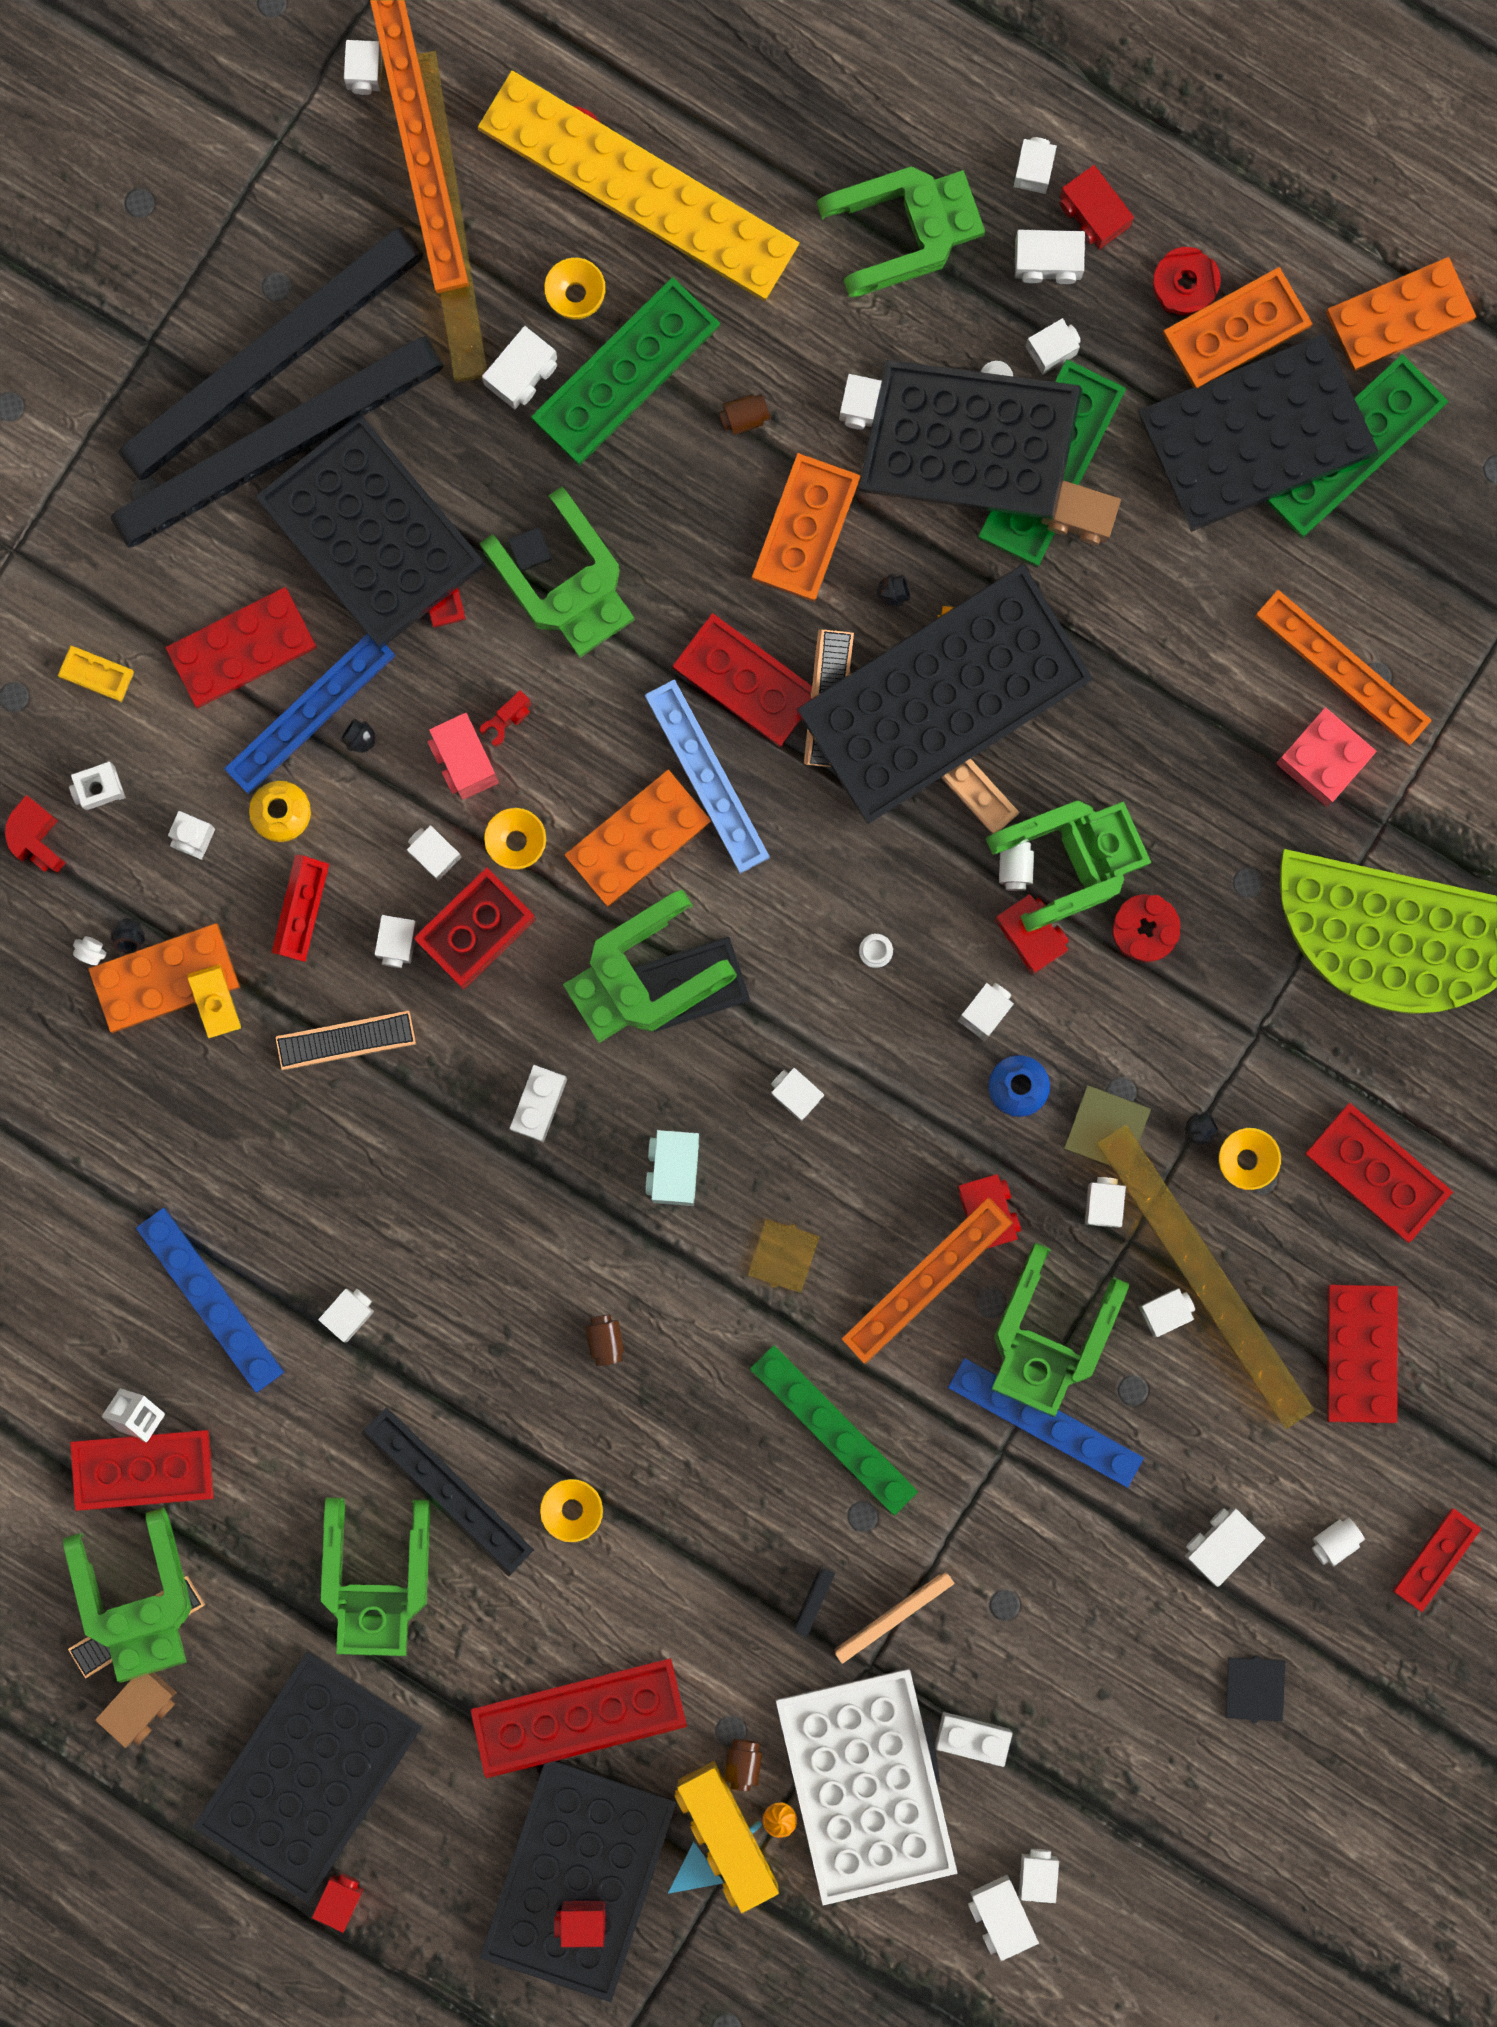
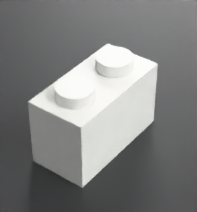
M1018 230L1015 238V278H1023L1022 281L1025 283H1040L1043 279H1056V282L1059 284H1073L1076 280H1081L1084 273L1085 231Z
M524 326L482 376L483 383L515 410L520 403L525 405L530 401L536 392L534 386L541 378L546 380L557 367L555 362L557 360L556 350Z
M986 983L958 1019V1022L985 1041L1014 1003L1008 1000L1011 994L997 983L993 986Z
M533 1065L510 1129L516 1133L544 1142L565 1087L566 1076Z
M1233 1507L1228 1511L1225 1508L1221 1509L1210 1521L1213 1527L1204 1536L1198 1533L1186 1546L1189 1552L1185 1557L1216 1587H1219L1265 1539Z
M943 1712L935 1747L940 1751L1004 1767L1012 1731L1009 1728Z
M1008 1875L970 1892L974 1901L968 1903V1906L976 1923L983 1920L988 1933L982 1935L991 1955L997 1952L1000 1960L1003 1961L1039 1944Z

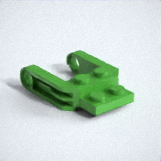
M911 166L830 193L816 202L823 220L825 217L849 211L850 214L901 196L904 198L903 205L918 248L921 250L848 275L843 281L849 297H859L943 269L953 246L985 236V229L964 170L934 180L933 176Z
M561 486L548 495V498L556 505L565 520V524L594 565L585 567L549 592L544 600H541L493 534L480 542L479 546L537 629L561 631L575 653L581 658L635 619L616 593L620 572L619 564L572 498Z
M1077 800L1000 830L986 838L990 851L994 855L1058 830L1061 832V840L1077 876L1085 886V889L1057 899L1037 911L1021 915L1020 918L1027 932L1106 902L1120 893L1124 881L1123 875L1151 863L1124 802L1095 812L1091 806Z
M683 890L668 895L597 939L590 961L591 967L563 984L599 1043L628 1025L652 1032L722 989L736 978L737 974L729 961L722 960L652 1002L648 991L623 954L666 927L669 920L685 911L688 907L691 908L693 906Z
M1035 1242L994 1335V1340L1003 1362L991 1390L1054 1418L1068 1386L1092 1376L1128 1291L1129 1283L1115 1277L1111 1279L1081 1351L1077 1355L1066 1346L1032 1331H1025L1019 1328L1040 1279L1041 1268L1051 1251L1050 1248Z
M326 1497L321 1602L338 1619L336 1654L407 1656L408 1621L427 1605L430 1500H412L413 1524L412 1530H410L408 1587L353 1584L343 1587L345 1499Z
M164 1507L146 1512V1523L164 1590L163 1596H151L109 1609L104 1613L94 1568L88 1562L86 1550L81 1539L84 1537L83 1534L78 1533L63 1538L64 1551L84 1633L86 1636L109 1648L117 1682L119 1683L187 1663L178 1629L185 1622L192 1610L171 1523Z

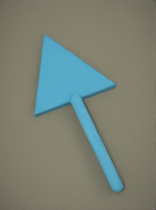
M757 1821L750 1826L751 1833L753 1834L761 1828L762 1823ZM694 1841L668 1894L724 1883L719 1875H714L706 1857Z

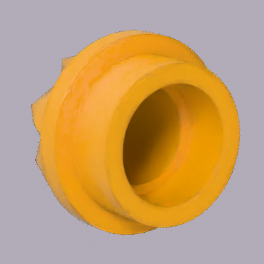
M777 1802L771 1804L765 1810L763 1826L771 1836L783 1838L790 1835L796 1828L797 1815L790 1805Z

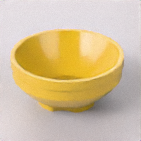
M568 258L555 264L549 271L544 285L545 296L551 308L558 315L572 320L583 319L595 313L601 306L606 291L605 281L598 267L582 258ZM572 285H580L585 289L586 295L582 301L574 303L567 299V289Z
M273 781L260 787L253 795L249 807V816L254 829L262 837L273 842H287L297 838L307 828L311 816V807L306 794L298 786L287 781ZM275 799H281L287 803L288 810L282 818H272L268 813V806Z
M509 808L496 814L488 823L484 836L485 847L489 856L498 865L512 870L524 869L537 862L542 856L546 846V832L542 822L532 812L521 808ZM512 832H521L526 836V845L520 851H513L507 847L506 840Z
M1256 1128L1240 1129L1230 1134L1223 1142L1219 1152V1166L1223 1176L1229 1183L1244 1190L1260 1189L1268 1185L1275 1179L1281 1165V1153L1276 1141L1266 1132ZM1243 1150H1250L1256 1155L1257 1163L1251 1170H1244L1238 1165L1237 1157Z
M568 1479L554 1484L546 1492L541 1503L540 1514L545 1529L552 1536L564 1542H578L590 1537L597 1530L603 1517V1505L599 1494L591 1485L581 1480ZM570 1499L579 1501L583 1507L581 1517L576 1520L567 1519L562 1512L563 1504Z

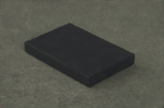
M729 936L633 967L648 991L652 1002L722 960H728L737 974L736 978L728 985L654 1030V1033L750 1001Z

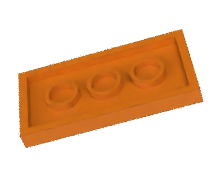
M1449 257L1326 310V315L1352 372L1457 328L1476 318L1475 312Z
M1278 267L1165 329L1162 335L1192 387L1197 389L1307 330L1313 323L1281 268Z
M797 453L752 575V580L815 603L861 475Z
M668 769L568 851L565 857L608 908L711 824L712 821Z
M217 923L88 968L111 1033L196 1004L187 974L220 964L229 992L240 988Z

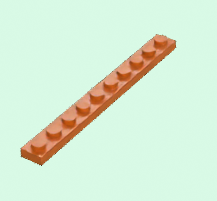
M370 0L436 293H442L468 287V278L405 0Z

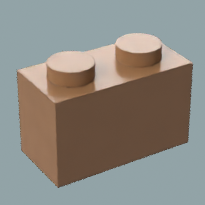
M1063 480L1055 520L1042 518L1041 523L1048 525L1047 529L1051 532L1061 535H1067V532L1080 535V540L1085 543L1099 545V542L1105 543L1110 538L1121 499Z
M155 1672L132 1679L95 1721L125 1748L133 1742L138 1746L152 1731L148 1727L151 1721L156 1716L162 1720L174 1707L175 1703L171 1699L177 1692Z

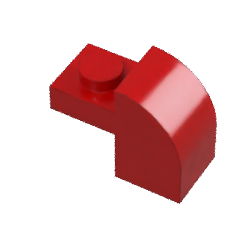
M27 795L8 817L5 827L7 845L13 855L22 862L32 852L33 855L30 860L46 872L50 867L58 873L66 862L41 842L58 820Z

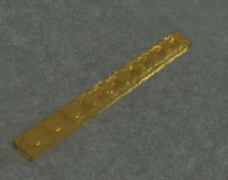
M436 51L419 53L417 57L469 283L468 287L441 293L455 382L482 378L487 371L437 55Z
M1123 1125L1096 1144L1123 1185L1126 1186L1134 1202L1283 1428L1288 1429L1315 1411L1127 1125Z

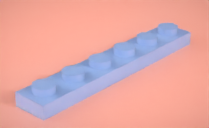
M675 679L647 693L645 698L739 874L770 859Z

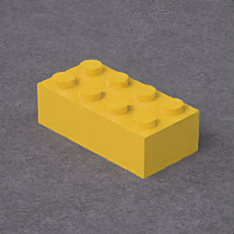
M715 1760L678 1779V1789L675 1790L676 1794L674 1795L683 1814L690 1812L693 1821H691L692 1826L690 1827L699 1845L706 1843L709 1849L707 1861L714 1875L722 1874L725 1883L722 1884L724 1887L722 1890L731 1908L738 1906L742 1914L778 1895V1883L729 1787L724 1781Z

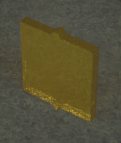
M766 1219L748 1276L769 1282L773 1288L778 1285L801 1293L820 1236L796 1229L794 1224L787 1226Z

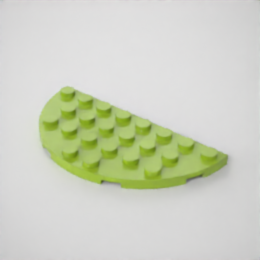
M1287 849L1282 850L1279 886L1281 902L1291 934L1312 967L1341 992L1366 1005L1382 1010L1405 1014H1425L1460 1007L1479 999L1497 988L1496 895Z

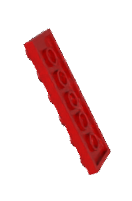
M671 1658L470 1709L486 1779L687 1727Z

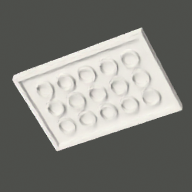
M909 1668L776 1699L823 1905L958 1874Z

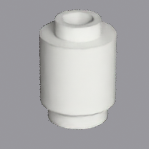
M1029 842L1000 852L999 883L1006 885L1007 891H1026V885L1033 884L1034 852L1030 851L1031 843Z
M1349 1517L1344 1521L1339 1519L1313 1538L1316 1545L1312 1547V1551L1323 1565L1329 1562L1334 1567L1359 1549V1544L1365 1538Z

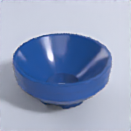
M1015 1055L1003 1059L994 1067L989 1077L988 1090L993 1104L1000 1111L1010 1116L1023 1117L1037 1112L1044 1105L1050 1092V1081L1045 1068L1038 1061L1028 1056ZM1025 1075L1028 1077L1031 1083L1028 1093L1018 1095L1012 1091L1011 1080L1014 1076Z

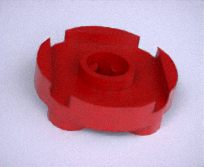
M1180 247L1170 251L1159 262L1153 275V291L1166 312L1191 316L1213 303L1220 288L1221 277L1219 268L1212 258L1209 259L1207 255L1197 248ZM1184 273L1188 274L1189 279H1195L1196 283L1192 284L1190 289H1184L1183 286L1178 284Z
M1138 895L1128 899L1117 911L1112 926L1113 940L1117 948L1125 956L1140 962H1155L1167 956L1180 939V919L1174 907L1161 896ZM1146 919L1148 923H1154L1155 928L1152 930V937L1148 938L1145 933L1141 935L1138 933L1137 929L1141 927L1140 920Z

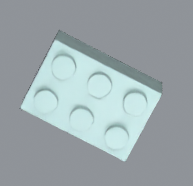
M657 1130V1138L650 1137L648 1158L650 1161H654L655 1164L654 1172H647L646 1194L652 1195L653 1203L694 1206L699 1133Z

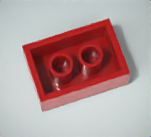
M486 867L414 937V940L465 990L536 921V917Z

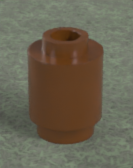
M752 393L722 404L724 410L718 412L724 431L731 430L733 436L763 426L764 421L770 420L769 411L762 394L754 396Z
M610 1314L590 1318L591 1324L586 1325L585 1330L590 1356L592 1359H595L596 1366L610 1365L623 1361L621 1353L624 1352L619 1320H611Z
M733 1739L732 1747H728L724 1781L730 1782V1789L750 1791L751 1786L758 1785L763 1753L759 1751L760 1742Z

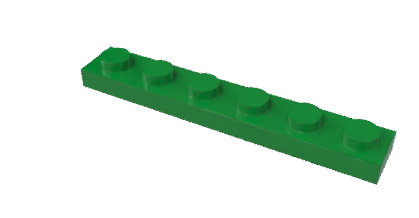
M775 1345L750 1368L894 1516L918 1493L911 1483Z

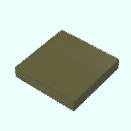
M1087 1085L1063 1149L1128 1173L1151 1109Z

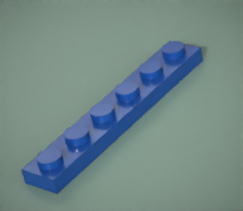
M366 634L224 768L226 772L250 794L395 657V654L387 645L380 649L370 636Z
M162 1208L136 1227L256 1393L285 1373L166 1208Z
M963 1358L947 1388L1121 1485L1129 1487L1144 1457L1059 1410L1053 1418L992 1391L991 1388L996 1375Z

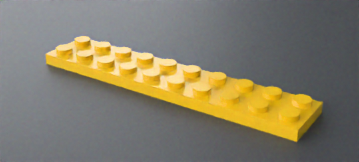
M513 70L478 125L480 132L764 302L799 246L800 242Z

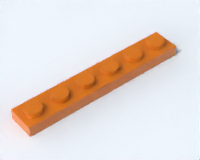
M1277 590L1255 615L1256 619L1407 747L1416 740L1432 721L1281 591Z
M991 1198L986 1199L862 1318L842 1340L864 1364L868 1363L1007 1230L1013 1222Z

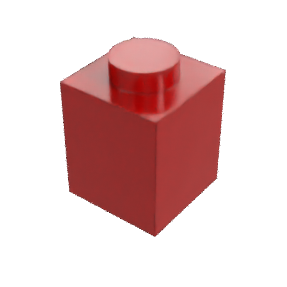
M342 1873L339 1877L332 1875L312 1918L343 1933L364 1891L363 1888L358 1887L359 1881Z

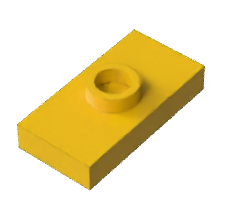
M70 645L58 677L122 703L134 671Z
M218 964L187 974L208 1038L241 1029L221 965Z

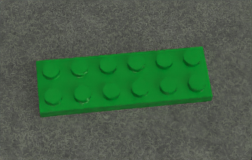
M672 277L531 416V420L580 466L720 327V322Z
M1401 354L1355 397V401L1378 448V455L1266 501L1301 539L1449 402L1404 354Z
M1066 359L1055 382L1080 385L1083 390L1063 480L1079 485L1126 388ZM991 511L978 536V540L1038 568L1055 533L1047 529L1048 525L1041 523L1042 518Z

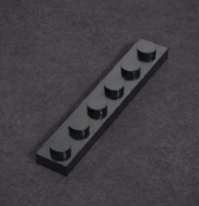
M387 1407L362 1431L361 1434L508 1577L534 1551L520 1535Z

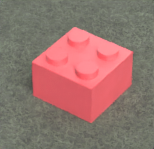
M1325 707L1276 764L1324 806L1328 807L1377 751Z
M467 713L429 729L433 739L427 742L438 765L443 762L446 764L447 769L442 771V774L452 795L459 792L462 800L499 784Z

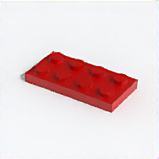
M284 587L165 648L195 707L198 709L315 650L317 646L287 588Z
M713 613L672 666V669L780 748L802 720L796 708L811 699L812 686Z
M1347 1103L1304 1153L1307 1158L1407 1244L1414 1239L1453 1193L1450 1188L1351 1103Z
M1328 1285L1327 1422L1397 1423L1398 1286Z
M209 1430L151 1435L147 1443L134 1436L70 1442L75 1511L214 1499Z

